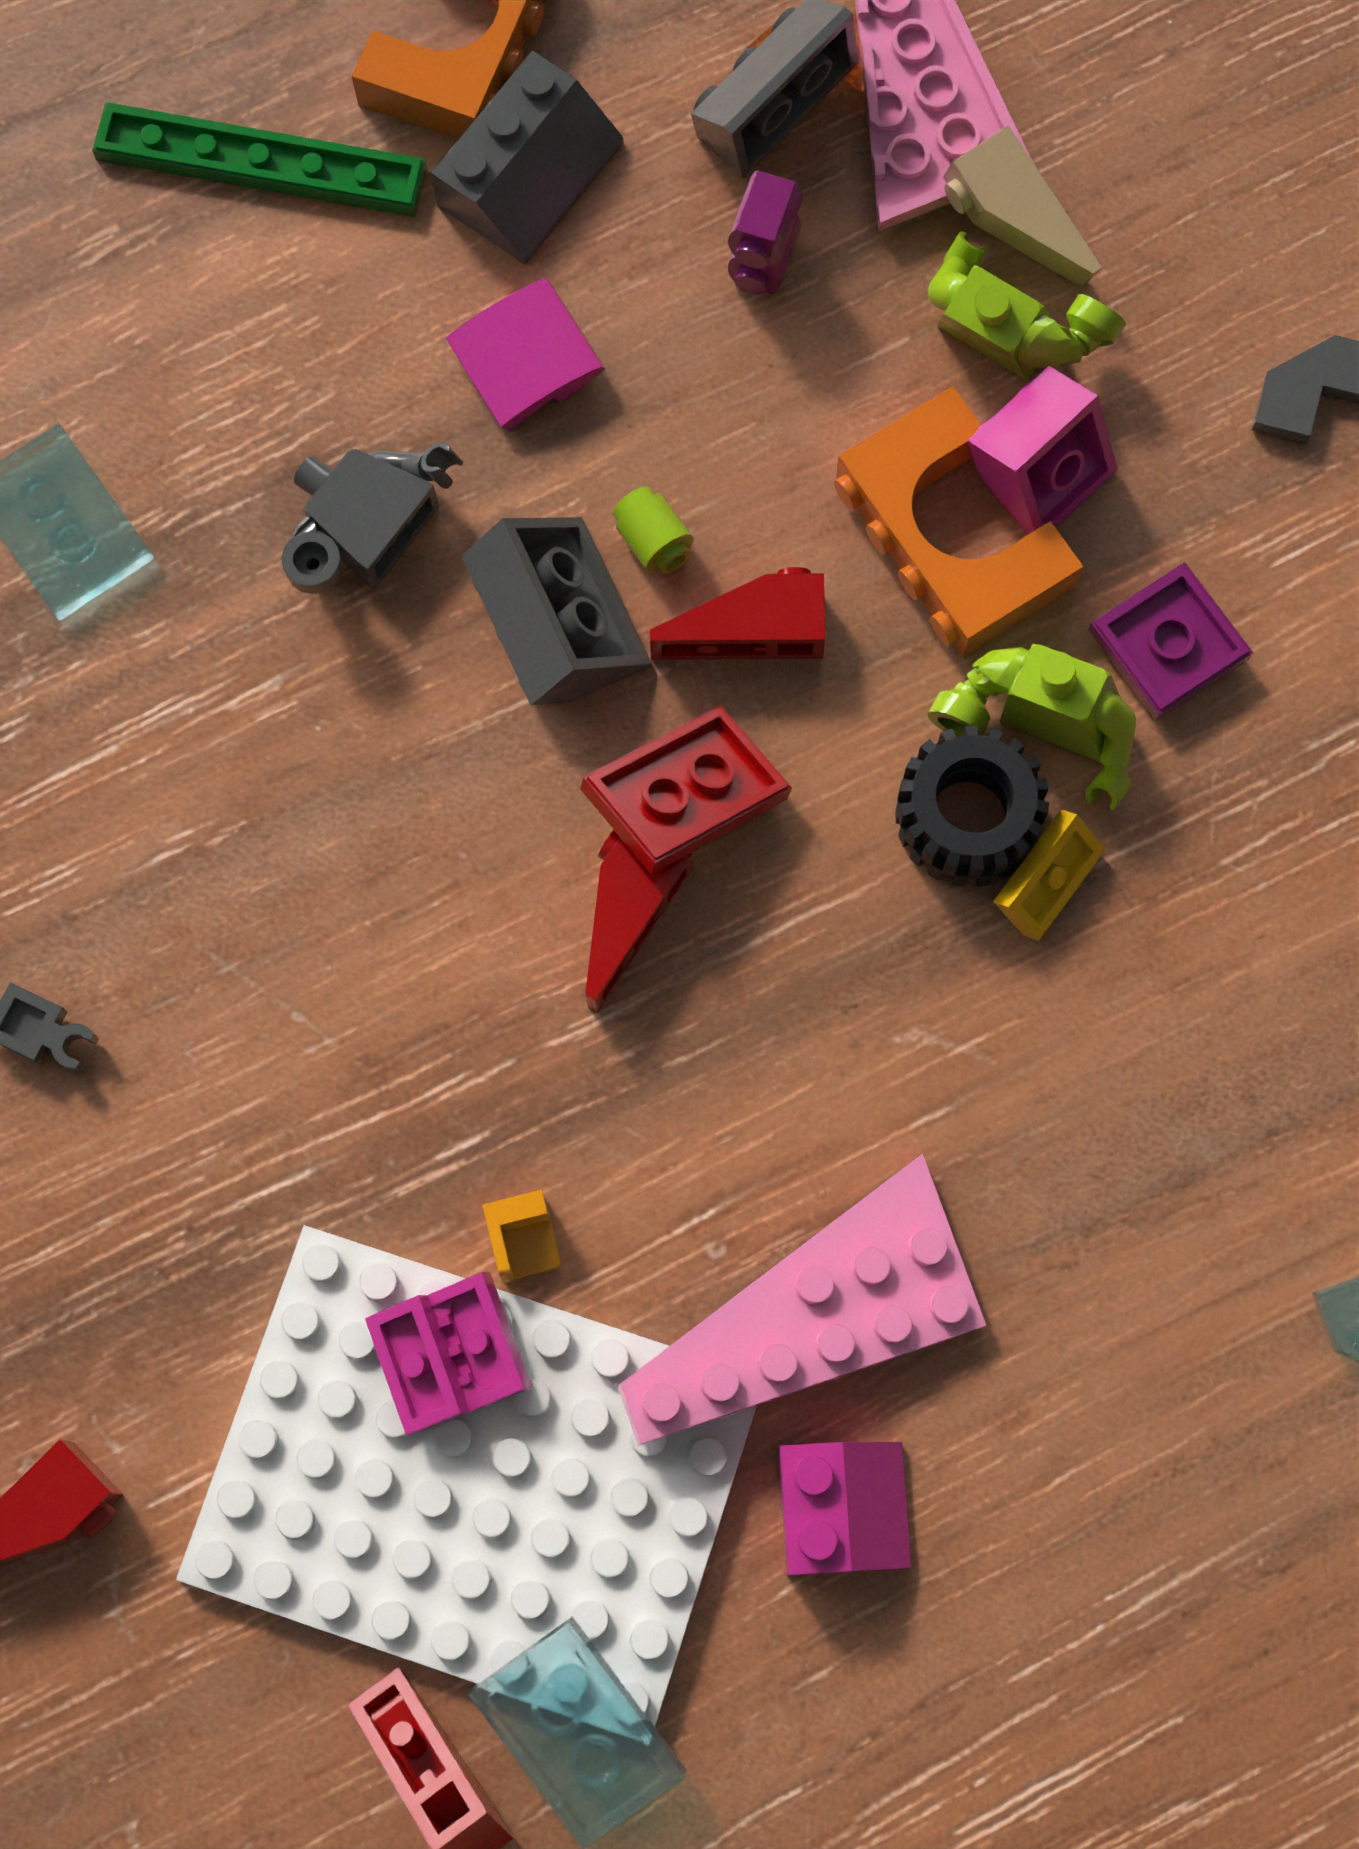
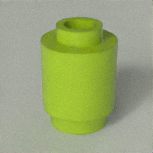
M644 486L633 490L617 503L613 510V515L617 520L616 529L647 572L653 573L661 570L663 574H668L677 570L689 559L691 555L689 548L694 538L662 494H654L650 487Z

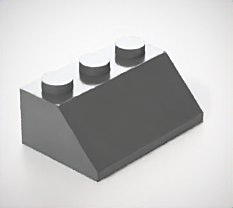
M804 0L796 9L794 7L787 9L776 20L772 33L757 48L752 46L739 56L734 64L733 72L718 87L712 85L699 96L694 105V111L691 113L697 137L742 179L859 64L853 13L845 6L824 0Z
M532 50L431 172L437 205L523 264H526L624 144V137L577 79Z
M582 517L502 518L462 555L473 585L482 599L495 627L497 637L507 653L518 677L519 684L525 692L530 705L572 702L639 673L652 664Z

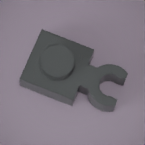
M11 982L0 1000V1046L37 1064L41 1063L47 1050H51L55 1060L65 1069L72 1072H82L85 1066L78 1060L69 1057V1045L77 1039H84L96 1045L99 1038L93 1031L82 1024L73 1023L64 1027L61 1026L67 1014L63 1007Z

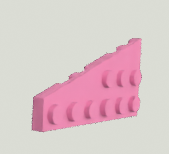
M855 0L878 231L949 204L950 201L944 189V185L947 183L943 176L951 163L1006 126H1010L1029 155L955 0Z
M923 1153L620 1383L618 1389L638 1446L977 1331L986 1326Z

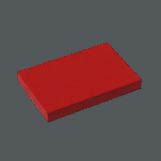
M720 705L583 777L580 790L652 875L786 801L792 787Z

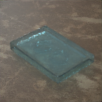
M59 423L0 460V538L58 621H61L154 560L151 551Z
M573 1616L477 1684L469 1693V1697L582 1849L588 1847L685 1777L686 1769Z

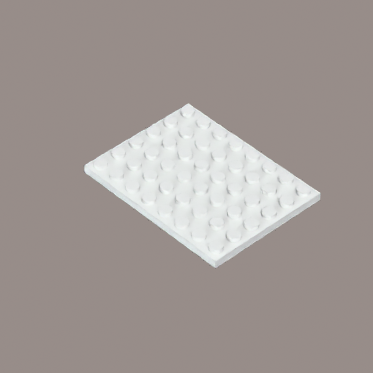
M304 1225L176 1580L650 1743L757 1406L638 1446L618 1386L668 1348L669 1345L496 1289L532 1388L445 1423L406 1435L365 1318L417 1295H429L466 1278Z

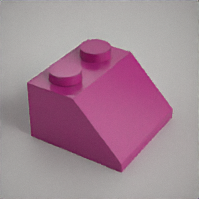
M1050 366L1043 370L1032 382L1024 385L1008 404L990 420L984 422L977 432L967 440L979 477L1027 535L1049 521L1056 528L1118 470L1098 395Z
M835 1442L784 1445L779 1447L786 1576L911 1568L902 1442Z

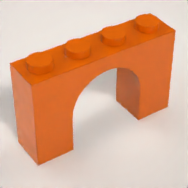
M492 0L498 8V12L490 28L473 43L452 50L428 49L372 30L351 76L358 105L459 140L523 62L524 51L522 48L528 35L534 37L541 26L544 14L543 0Z
M952 386L838 456L834 485L839 497L847 508L853 510L857 507L867 521L866 532L877 551L882 555L889 553L900 568L897 572L898 578L907 594L913 600L921 598L932 614L930 616L931 626L938 638L946 646L953 644L963 658L1076 588L1084 566L1051 521L1003 551L981 559H962L947 555L932 546L921 534L915 523L912 510L916 498L928 485L973 458L967 440L981 426L962 397Z

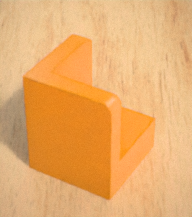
M542 1189L482 1205L498 1273L504 1283L560 1268L561 1259L546 1198Z

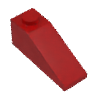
M787 567L780 569L777 574H764L650 629L651 660L823 659L825 646L824 573H811L809 569L803 567Z
M614 830L605 840L598 855L603 862L600 865L585 991L587 1005L593 1011L599 1012L692 872L693 853L682 857L651 875Z
M59 1439L0 1497V1567L79 1540L84 1534L91 1539L100 1533L116 1516L117 1511L112 1506L124 1494L74 1442Z
M399 1667L347 1705L431 1849H501L514 1839L481 1784L410 1680Z

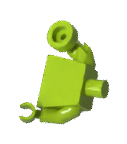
M963 231L957 235L944 256L943 264L928 287L929 300L937 308L946 310L937 325L938 328L1026 381L1029 380L1036 368H1047L1048 366L1059 368L1061 364L1080 363L1082 356H1088L1098 347L1114 345L1126 326L1124 319L1111 308L1090 296L1078 294L1066 313L1071 327L1068 330L1051 319L1046 308L1040 302L979 267L978 265L988 248L984 244L981 248L969 244L964 239L967 233Z
M1032 644L1030 650L1017 647L987 652L986 655L973 663L972 667L975 668L967 673L968 680L966 682H959L954 689L941 691L937 694L927 714L928 718L942 731L953 728L956 737L963 735L965 726H978V735L982 736L990 720V715L985 707L987 698L990 695L998 696L999 694L1009 692L1001 714L1000 723L1105 765L1086 789V799L1089 803L1093 804L1104 789L1111 796L1110 810L1113 811L1130 791L1131 780L1122 768H1126L1129 765L1136 728V716L1134 711L1120 697L1112 675L1105 669L1071 657L1065 652H1059L1040 644Z

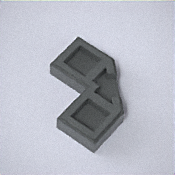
M1334 335L1269 370L1263 381L1251 430L1307 444L1311 436L1321 394L1359 403V341Z

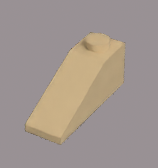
M1009 125L951 163L943 176L947 183L944 185L945 193L955 210L960 214L966 212L974 225L1079 287L1088 283L1102 269V266Z

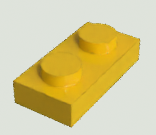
M1061 809L993 902L1023 936L1039 941L1106 849L1077 814Z

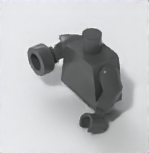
M444 442L433 444L425 452L374 450L367 454L358 449H351L334 469L313 455L306 458L295 473L294 484L312 495L304 508L306 517L296 525L292 538L284 547L281 557L283 570L291 585L304 593L317 594L325 592L332 588L341 577L343 560L368 586L375 590L439 508L434 485L428 481H435L440 487L448 489L452 485L453 480L445 471L453 465L462 466L464 461Z

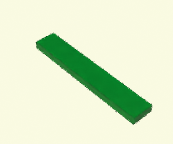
M105 102L92 149L95 159L98 161L411 217L416 216L427 172L426 159L109 102Z

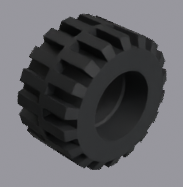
M965 726L963 735L956 737L953 728L940 733L938 743L934 744L930 739L919 748L918 757H911L905 768L895 811L896 824H900L898 836L903 847L908 845L911 847L910 859L918 867L924 862L930 866L928 875L939 881L943 873L953 876L952 885L965 887L967 879H976L977 887L989 885L992 877L997 874L1002 880L1013 873L1018 863L1021 864L1037 843L1049 807V802L1045 801L1049 790L1046 777L1038 778L1037 774L1041 765L1034 755L1027 759L1022 756L1025 747L1023 743L1016 738L1013 739L1010 745L1000 741L1003 731L991 728L987 737L978 735V726ZM974 782L981 784L998 796L1004 807L1005 819L997 827L985 832L972 833L960 830L943 817L937 805V796L945 788L956 783Z

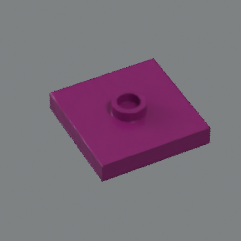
M1185 562L1091 622L1088 629L1155 720L1166 715L1248 661L1253 654V651Z

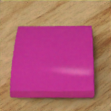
M547 278L534 282L501 299L445 337L500 427L511 431L552 398L563 402L606 369Z
M490 1272L477 1273L429 1295H417L365 1318L406 1435L445 1423L532 1388Z

